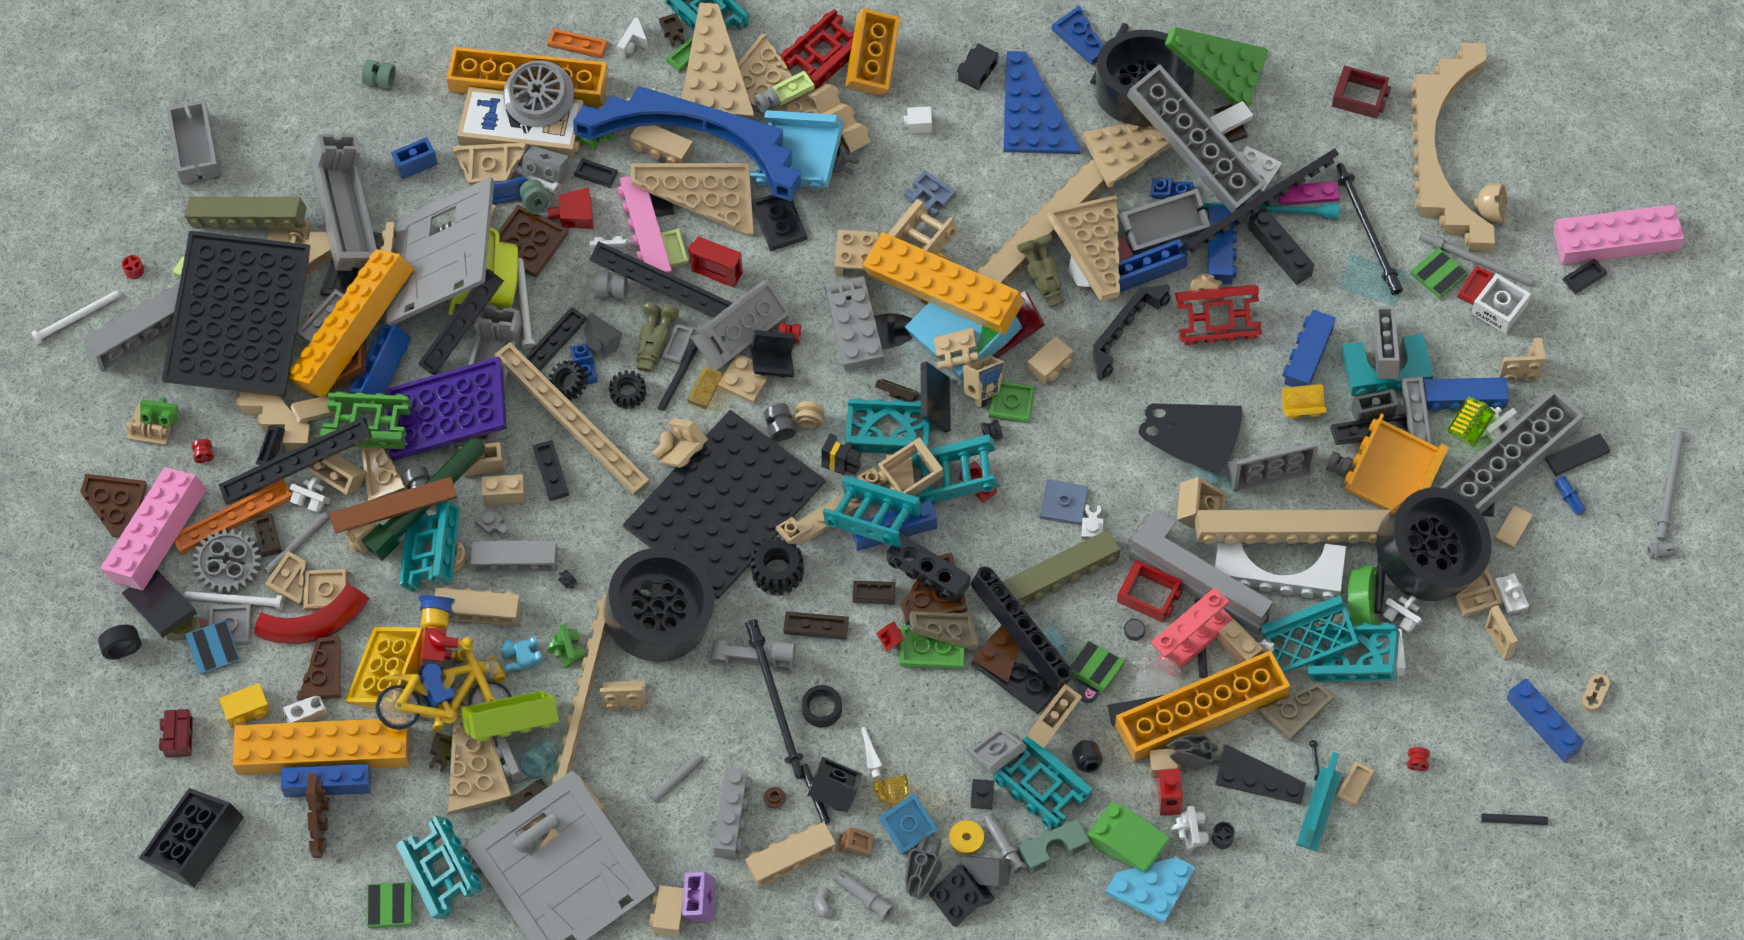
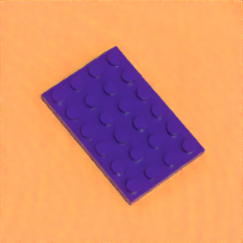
M500 357L386 389L387 395L395 396L402 394L408 396L412 404L410 415L399 416L398 427H404L406 430L405 449H389L390 458L393 461L507 429L503 364ZM387 409L388 416H392L393 409Z

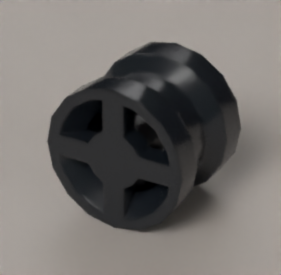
M998 419L993 420L992 423H981L983 436L989 434L992 439L996 438L999 440L1003 438Z

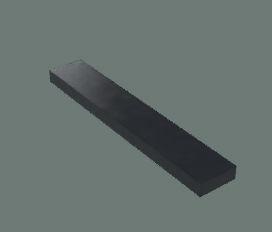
M486 269L485 282L470 291L418 364L432 375H436L498 291L504 280L490 269Z

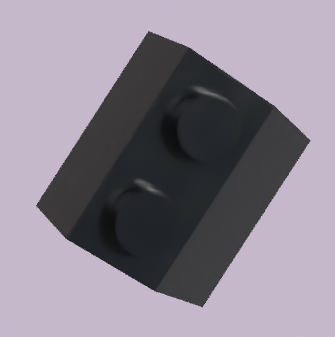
M822 756L807 796H810L816 802H824L831 805L837 811L848 812L858 791L862 773Z

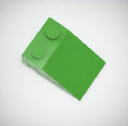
M1115 802L1110 803L1087 833L1095 849L1144 873L1147 872L1170 841V838L1128 808Z

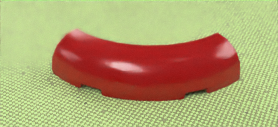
M346 584L331 603L309 615L282 618L261 612L257 619L254 633L256 637L275 643L302 644L314 642L318 638L329 637L340 631L343 626L359 615L370 598L357 588Z

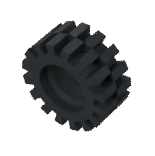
M564 360L562 364L557 363L558 368H552L554 373L549 374V377L552 378L549 381L568 400L578 398L577 394L581 396L583 394L581 390H586L587 388L584 383L588 384L586 370L571 360H568V362ZM573 373L572 382L564 387L565 378Z
M624 370L625 374H622L620 371L618 372V377L614 375L612 377L613 381L610 380L609 393L614 404L617 403V406L620 408L623 406L624 409H627L628 406H631L632 409L635 404L637 406L641 405L640 401L643 402L645 400L644 396H646V385L643 377L641 378L639 373L635 375V371L632 370L631 374H628V370ZM630 384L635 387V392L630 395L620 393V389L624 385Z

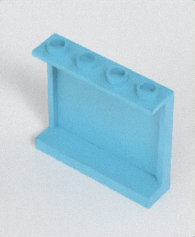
M766 110L764 118L769 122L768 125L783 129V144L781 147L792 150V165L790 168L801 171V186L799 189L803 187H810L815 190L828 188L844 122L838 115ZM759 166L756 173H750L756 184L761 186L769 184Z

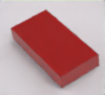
M1476 265L1457 298L1474 305V301L1491 281L1494 273Z

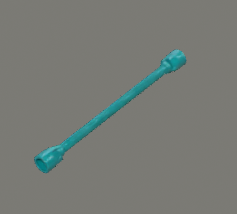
M1204 202V203H1203V206H1202L1200 209H1201V210H1204V209L1209 210V205H1210V206H1224V204H1223V203H1219V204H1218V203H1215V202H1214V203H1213V202H1212V203H1210V202H1209V203H1208V202ZM1323 203V206L1316 208L1310 206L1287 207V205L1264 206V204L1260 206L1262 209L1267 208L1270 213H1316L1317 216H1322V218L1337 220L1339 219L1340 204Z

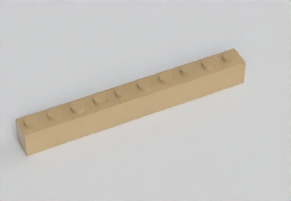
M1092 159L1088 164L1085 163L1080 168L1079 173L1075 177L1072 176L1062 190H1057L1053 199L1050 202H1045L1037 215H1032L1028 223L1023 228H1019L1015 236L1010 241L1007 240L1002 249L997 254L994 253L990 257L989 262L984 267L981 266L976 273L1007 285L1029 263L1026 256L1018 251L1017 245L1029 240H1035L1047 234H1051L1052 239L1057 235V232L1046 217L1047 212L1091 201L1107 185L1095 160Z
M1198 510L1194 521L1197 542H1204L1205 544H1213L1215 542H1225L1226 544H1233L1235 542H1245L1247 544L1266 542L1268 544L1276 542H1287L1289 544L1297 542H1307L1310 544L1317 542H1328L1330 544L1338 542H1349L1351 544L1369 542L1374 544L1376 543L1379 526L1391 510Z

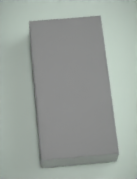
M675 324L662 355V360L681 365L695 329Z

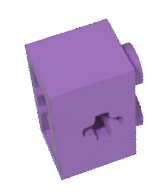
M706 872L685 873L683 917L691 922L713 921L716 880L714 877Z

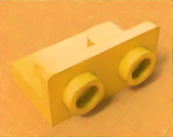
M1322 384L1281 388L1283 413L1285 416H1289L1290 419H1297L1301 415L1308 414L1311 417L1321 416V413L1327 412L1324 405V387Z

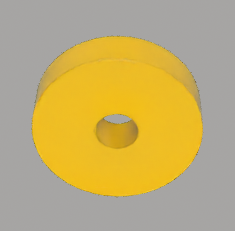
M963 820L951 828L949 842L955 852L961 855H972L983 846L984 832L976 822ZM969 835L971 838L966 841L962 837Z

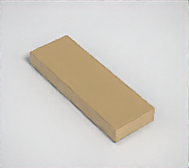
M328 395L324 398L318 397L292 403L291 405L298 423L336 414V412L329 411L327 407V402H329ZM344 407V413L351 412L353 407Z

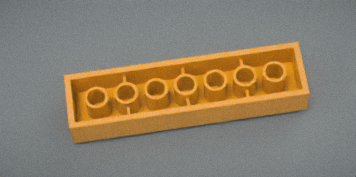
M454 47L446 80L449 92L467 94L469 87L504 91L509 76L518 67L532 61H548L560 66L571 78L574 87L573 99L584 100L585 106L598 107L603 106L609 74L607 62ZM538 72L533 73L535 80L537 79ZM542 73L541 80L547 75V73ZM530 75L524 77L529 82L532 81ZM551 77L548 82L556 80V78ZM522 81L518 84V85L528 86V85H526V84H525L524 82H522ZM556 85V86L551 87V88H549V89L559 90V89H560V86H559V85ZM548 94V96L558 97V95Z
M884 232L880 234L862 265L869 276L1002 335L1006 334L1024 303V299L1018 290Z
M376 249L370 255L365 266L360 269L353 283L348 286L346 293L336 303L331 314L326 317L319 331L314 334L309 345L302 351L297 362L292 365L288 380L301 392L324 398L414 271V268L400 254Z
M1270 650L1116 715L1115 727L1135 762L1149 756V750L1168 748L1167 744L1185 735H1199L1288 697L1290 684Z
M407 718L385 719L394 725L408 723ZM379 719L235 725L233 767L237 774L280 773L281 768L360 764H368L369 768L409 767L410 727L401 730L392 729L384 725Z

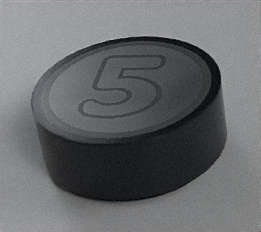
M1131 619L1125 623L1124 634L1129 640H1140L1145 634V625L1138 619Z

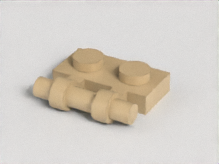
M973 328L933 338L937 358H945V360L937 362L939 370L945 368L949 370L953 369L954 366L964 363L965 365L972 364V361L979 360L978 352L970 353V351L978 349ZM963 353L962 356L955 358L952 357L953 355Z

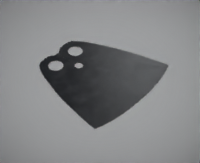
M1152 403L1146 408L1145 416L1147 419L1140 425L1138 433L1144 440L1166 453L1218 474L1228 461L1235 446L1241 425L1242 409L1241 406ZM1161 408L1166 414L1158 418L1152 412L1154 409ZM1173 423L1174 427L1169 428L1167 424ZM1150 426H1155L1159 429V433L1151 436L1147 434L1146 429Z

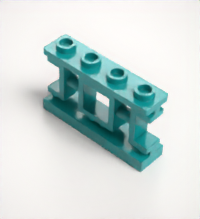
M665 0V3L693 31L695 30L699 3H707L709 1L720 6L722 16L727 13V9L732 13L731 16L724 19L726 29L732 25H735L740 30L743 29L744 25L746 27L749 26V13L745 8H741L736 0H694L689 4V7L684 3L687 0Z
M451 501L437 504L436 514L428 516L425 513L405 532L399 577L400 586L410 592H414L420 588V579L428 578L429 581L436 585L439 582L445 585L452 583L460 507ZM433 540L431 552L424 553L425 542Z
M1026 736L1023 739V743L1027 749L1019 754L1022 757L1011 768L1004 765L993 774V779L1000 787L1005 786L1010 790V795L1016 801L1021 800L1024 802L1026 809L1032 815H1039L1042 818V823L1047 828L1056 829L1066 821V816L1061 811L1072 800L1081 807L1085 801L1087 802L1092 797L1093 788L1046 748L1041 747ZM1031 755L1040 762L1033 770L1025 765L1031 759ZM1018 771L1026 776L1020 782V786L1011 779ZM1039 773H1042L1054 784L1043 796L1029 785ZM1063 782L1072 789L1065 798L1057 792L1063 786ZM1050 798L1058 804L1052 810V813L1043 806Z
M436 815L433 817V821L428 823L432 831L431 834L421 841L419 837L411 835L408 841L402 840L396 846L431 917L443 920L450 916L449 912L454 911L450 900L461 892L466 897H473L475 892L480 893L483 889L480 885L481 880L479 876L474 873L471 867L470 858L462 849L461 840L453 831L452 822L448 818ZM442 837L445 845L442 844L437 848L434 842ZM427 848L430 854L422 859L419 852ZM444 856L450 869L438 877L432 864ZM460 874L463 881L455 885L453 878ZM446 885L448 891L440 895L437 888Z

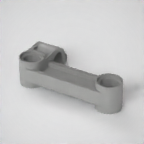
M715 640L713 642L710 659L712 665L723 664L724 667H727L729 662L760 666L754 648L732 646L730 642L725 640ZM775 641L772 650L764 649L769 666L773 667L774 671L778 673L779 671H787L788 674L792 672L795 643Z

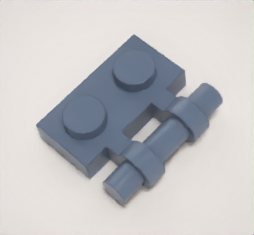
M926 170L913 182V188L916 190L912 192L907 189L904 193V196L912 204L916 199L922 201L928 214L934 217L939 214V210L935 208L937 204L944 208L956 196L955 190ZM925 195L930 200L926 202L921 198V196Z

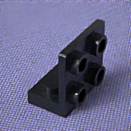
M754 330L750 347L754 374L793 378L794 368L791 354L795 334Z
M957 865L929 892V896L954 927L958 926L980 904H989L995 899L985 885H979L964 865Z

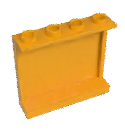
M1381 414L1378 419L1374 418L1370 424L1369 430H1371V434L1369 437L1365 436L1360 445L1363 450L1361 454H1356L1352 462L1355 467L1353 471H1348L1344 482L1347 483L1344 490L1384 510H1392L1414 492L1430 488L1449 447L1442 443L1439 447H1436L1382 420L1384 415Z

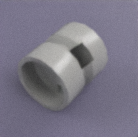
M598 271L595 286L596 297L608 298L609 295H612L616 299H625L627 278L618 273L611 275L610 272Z

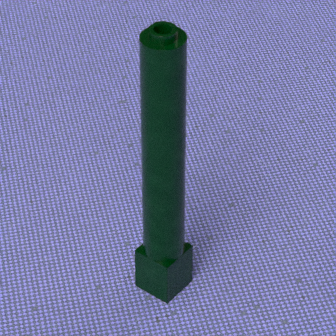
M470 438L425 484L451 477L454 485L486 453L484 450L485 445L478 438L475 440ZM432 506L392 517L384 525L379 523L362 542L371 553L383 561L400 544L397 540Z

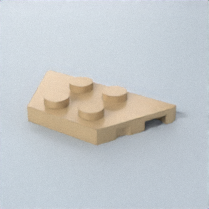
M524 142L452 146V150L456 154L468 183L474 185L488 177H492L494 183L510 180L527 150V144Z

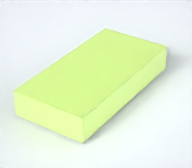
M679 228L662 232L661 236L671 268L689 264Z

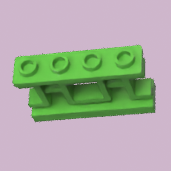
M344 392L328 393L329 402H327V407L329 411L336 412L334 424L323 423L324 429H321L320 437L341 428L342 422L351 423L358 420L359 413H375L374 426L368 425L372 438L353 447L405 449L406 430L404 427H398L400 415H410L412 404L408 396L402 394L392 396L381 393L370 395L360 392L355 394ZM344 407H353L352 414H343ZM384 409H393L392 416H383ZM382 424H390V432L381 431Z

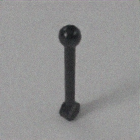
M1311 740L1309 745L1312 748L1316 774L1314 780L1317 781L1319 766L1316 747L1318 743L1316 740Z

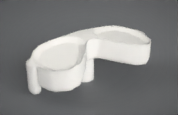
M1266 639L1257 642L1263 648L1264 653L1270 650L1273 652V646L1275 645L1273 642L1269 643Z

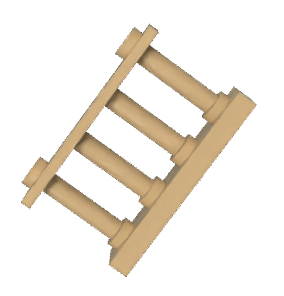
M916 199L888 234L902 241L911 236L926 245L923 250L937 255L945 244L954 237L958 229L954 220L950 217L943 224L927 215L928 212L924 203ZM923 221L939 231L931 239L915 230L920 222Z

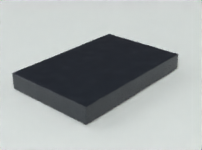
M772 194L751 201L752 208L770 251L808 240L793 200L789 201Z
M927 361L923 362L920 365L921 418L942 432H950V377Z

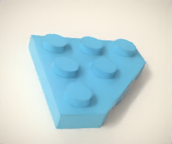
M1174 857L1153 863L1146 873L1136 868L1117 872L1106 889V895L1165 924L1193 875L1195 866Z

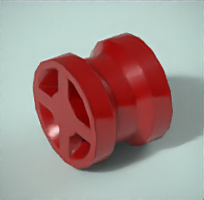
M129 255L123 259L122 268L128 278L137 279L143 275L144 266L138 256Z
M199 439L192 443L191 448L194 452V462L204 463L214 459V453L211 451L212 442L210 440Z
M1423 747L1410 748L1408 750L1410 760L1407 762V768L1416 771L1428 770L1429 763L1427 759L1430 756V751Z

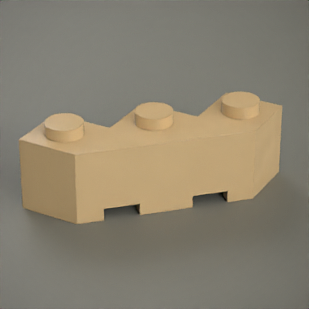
M825 84L807 94L810 103L819 114L838 115L844 122L839 144L847 148L850 153L871 142L868 128L863 124L856 123L852 107L840 102V93L835 86Z

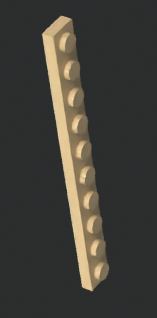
M509 342L495 353V357L501 358L503 367L633 495L649 483V479L516 347Z
M603 594L602 601H598L597 613L599 614L597 620H593L592 632L594 633L592 639L589 638L587 643V651L589 652L588 656L583 659L582 670L584 672L583 676L578 678L577 689L579 691L578 695L573 698L572 708H574L573 715L568 717L567 728L569 730L568 734L563 736L562 747H564L563 754L558 756L557 767L559 769L558 773L553 775L552 784L568 774L572 768L607 631L604 619V602L607 594Z

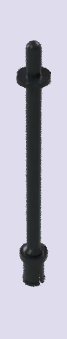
M1340 162L1336 166L1341 176L1338 179V184L1345 186L1384 271L1382 279L1387 282L1391 294L1398 295L1403 291V287L1397 277L1398 272L1390 267L1353 186L1354 174L1348 173L1344 164Z
M754 619V622L749 620L745 622L750 638L749 645L756 650L789 755L784 761L785 763H791L795 777L802 779L803 771L799 760L804 756L802 753L796 752L764 651L763 645L766 640L761 634L758 620Z

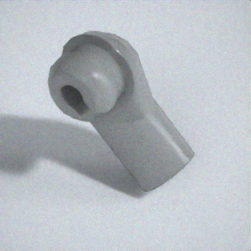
M820 886L814 900V908L818 915L828 919L834 912L833 908L829 907L826 901L830 889Z

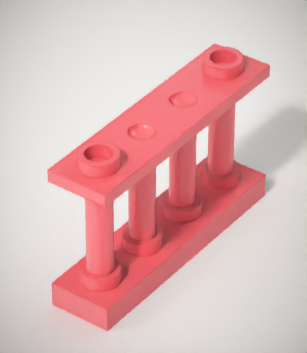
M1215 587L1151 641V644L1162 654L1156 659L1157 663L1171 677L1213 642L1218 636V631L1233 620L1223 609L1229 604V600Z

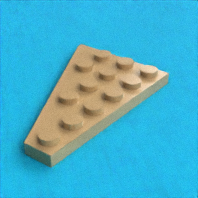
M699 3L682 99L744 118H755L720 6L712 3Z
M763 33L738 62L752 108L757 111L759 109L754 101L755 95L758 93L763 94L766 89L793 77L784 61L776 53V49L771 46L766 35ZM806 94L782 106L778 105L769 108L770 111L819 114L816 108L814 109L809 102Z
M1124 123L1083 132V139L1108 188L1113 187V184L1119 179H1125L1130 173L1140 169L1150 158H1156L1160 153L1172 147L1154 126L1141 127Z
M749 163L630 164L632 186L739 233L753 236Z
M1116 195L1049 210L1046 215L1100 301L1116 298L1120 293V274L1118 271V198Z

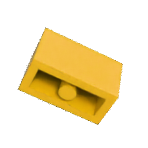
M260 683L219 698L230 727L245 725L246 721L254 718L262 719L267 713L271 712Z

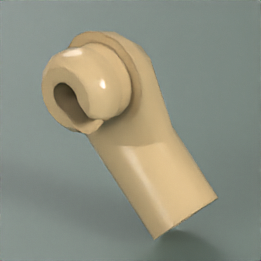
M670 431L661 433L660 446L652 451L658 460L673 448L674 437Z

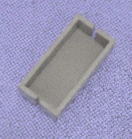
M205 100L187 103L191 114L190 118L187 116L184 104L167 107L166 111L176 167L181 183L187 184L200 181L199 177H203V180L220 177L210 114Z
M1198 189L1122 212L1119 218L1124 233H1129L1126 239L1131 252L1136 253L1209 228L1210 224L1205 209L1197 213V210L1203 206Z

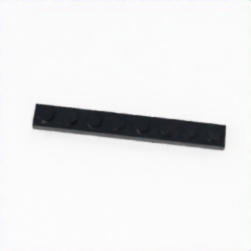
M598 241L590 257V261L713 318L732 304V302L600 241Z
M362 417L220 483L219 487L225 503L229 504L372 438L366 418Z

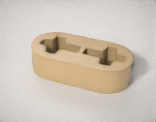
M1604 674L1593 675L1583 695L1581 705L1588 712L1597 711L1607 693L1610 681ZM1601 680L1603 682V686H1601L1599 691L1595 690L1597 685L1596 682ZM1594 695L1596 696L1595 703L1591 706L1588 704V700Z

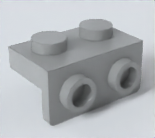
M505 737L496 738L498 746L494 747L499 759L503 758L505 765H502L507 777L511 776L514 785L532 778L534 774L520 741L516 739L507 743Z

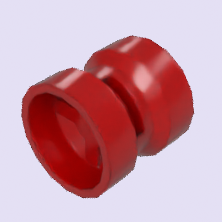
M780 322L779 332L795 334L794 344H799L801 324L794 323L793 325H788L787 323Z

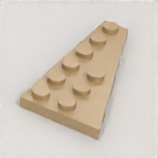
M476 683L472 684L456 711L457 719L453 723L448 815L506 801L511 798L500 759L494 748L496 746L493 736H490V740L478 741L464 731L461 707L468 706L469 694L476 686ZM460 687L455 688V696L459 691ZM478 690L473 696L472 705L482 703Z

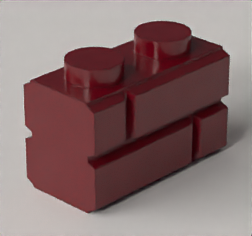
M189 709L165 710L164 718H160V730L163 731V738H159L160 751H163L165 757L192 756L193 715Z

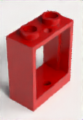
M697 236L695 242H691L688 248L691 271L735 288L743 274L741 252Z
M1135 560L1118 592L1117 603L1163 622L1166 616H1171L1174 609L1172 605L1174 600H1179L1183 592L1181 588L1182 580ZM1140 576L1172 590L1162 610L1130 596Z

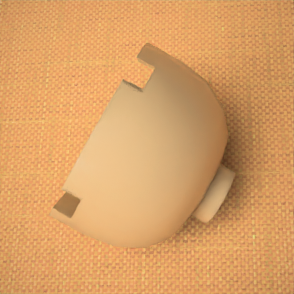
M1503 183L1484 186L1480 190L1478 198L1474 199L1475 210H1478L1479 215L1488 222L1502 223L1506 221L1507 212L1503 213L1505 203H1508L1506 186Z

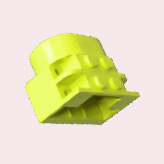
M490 227L486 269H490L504 282L488 304L496 306L497 309H503L512 306L515 296L518 273V247L515 244L499 242L498 231ZM472 289L449 299V315L453 314L455 303L462 304Z

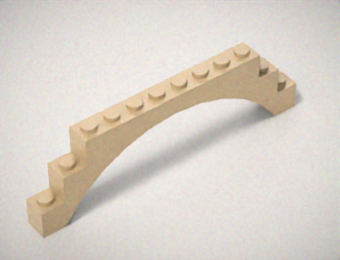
M1462 43L1461 50H1457V59L1439 58L1438 66H1434V74H1416L1415 82H1411V93L1415 94V98H1412L1411 109L1415 110V114L1412 115V126H1416V131H1413L1412 141L1416 143V147L1413 148V159H1417L1413 172L1414 176H1417V181L1414 182V193H1418V198H1415V210L1419 211L1420 217H1440L1439 227H1443V234L1464 235V245H1468L1469 252L1492 253L1495 244L1494 226L1471 211L1454 193L1443 175L1435 147L1436 123L1447 100L1465 81L1484 70L1486 43Z
M310 232L309 239L305 241V244L311 246L306 277L333 258L327 232ZM241 391L240 395H237L236 406L240 408L241 414L259 415L258 425L262 427L264 433L267 432L269 426L285 429L281 440L285 451H291L312 441L310 425L306 422L298 423L294 413L279 396Z

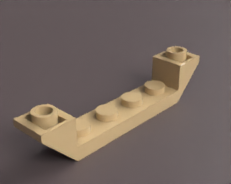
M873 467L857 476V479L882 487L885 485ZM844 493L798 522L791 517L776 526L775 529L788 544H805L831 528L825 525L823 509L835 511L844 497ZM852 498L843 514L850 516L855 513L863 500Z

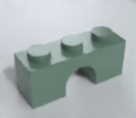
M1078 819L1074 821L1068 820L1054 830L1047 829L1043 831L1040 836L1034 839H1025L1019 845L1018 850L1022 861L1026 863L1027 870L1031 875L1050 866V858L1047 854V850L1050 847L1060 846L1071 857L1088 849L1089 839Z

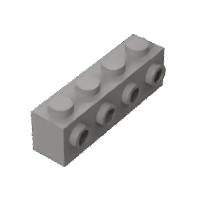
M726 767L714 841L715 857L737 859L738 851L742 850L743 838H740V833L745 830L746 818H743L744 810H748L749 798L746 797L747 790H751L752 777H748L747 769Z

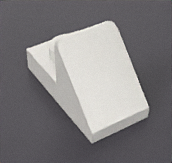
M636 17L617 45L618 56L624 59L628 54L633 53L635 45L648 50L646 36L639 19Z

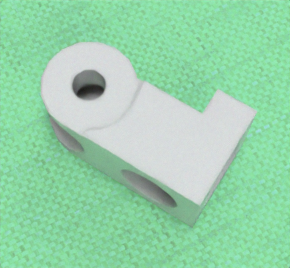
M313 696L283 707L287 723L312 722L325 716L328 712L320 696Z

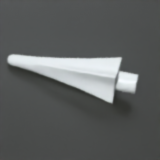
M862 727L868 774H872L873 780H879L881 778L882 764L871 743L867 728Z

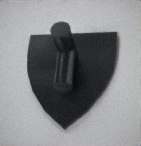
M895 313L874 315L882 350L901 346L913 338L905 328L913 318Z

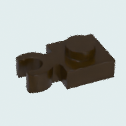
M677 13L659 18L665 38L669 37L670 45L675 47L674 40L679 39L684 44L683 27Z
M436 732L429 753L435 756L429 763L430 769L434 767L435 763L441 765L440 772L446 769L447 760L450 761L452 737Z

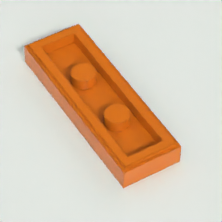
M554 28L547 42L548 47L601 59L608 45V40Z

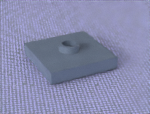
M1047 480L1040 519L1081 525L1088 486Z

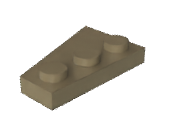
M910 612L909 620L912 633L977 651L979 645L972 614Z
M1318 682L1296 692L1291 697L1276 701L1275 704L1267 708L1265 706L1259 709L1258 713L1290 741L1334 700V695Z

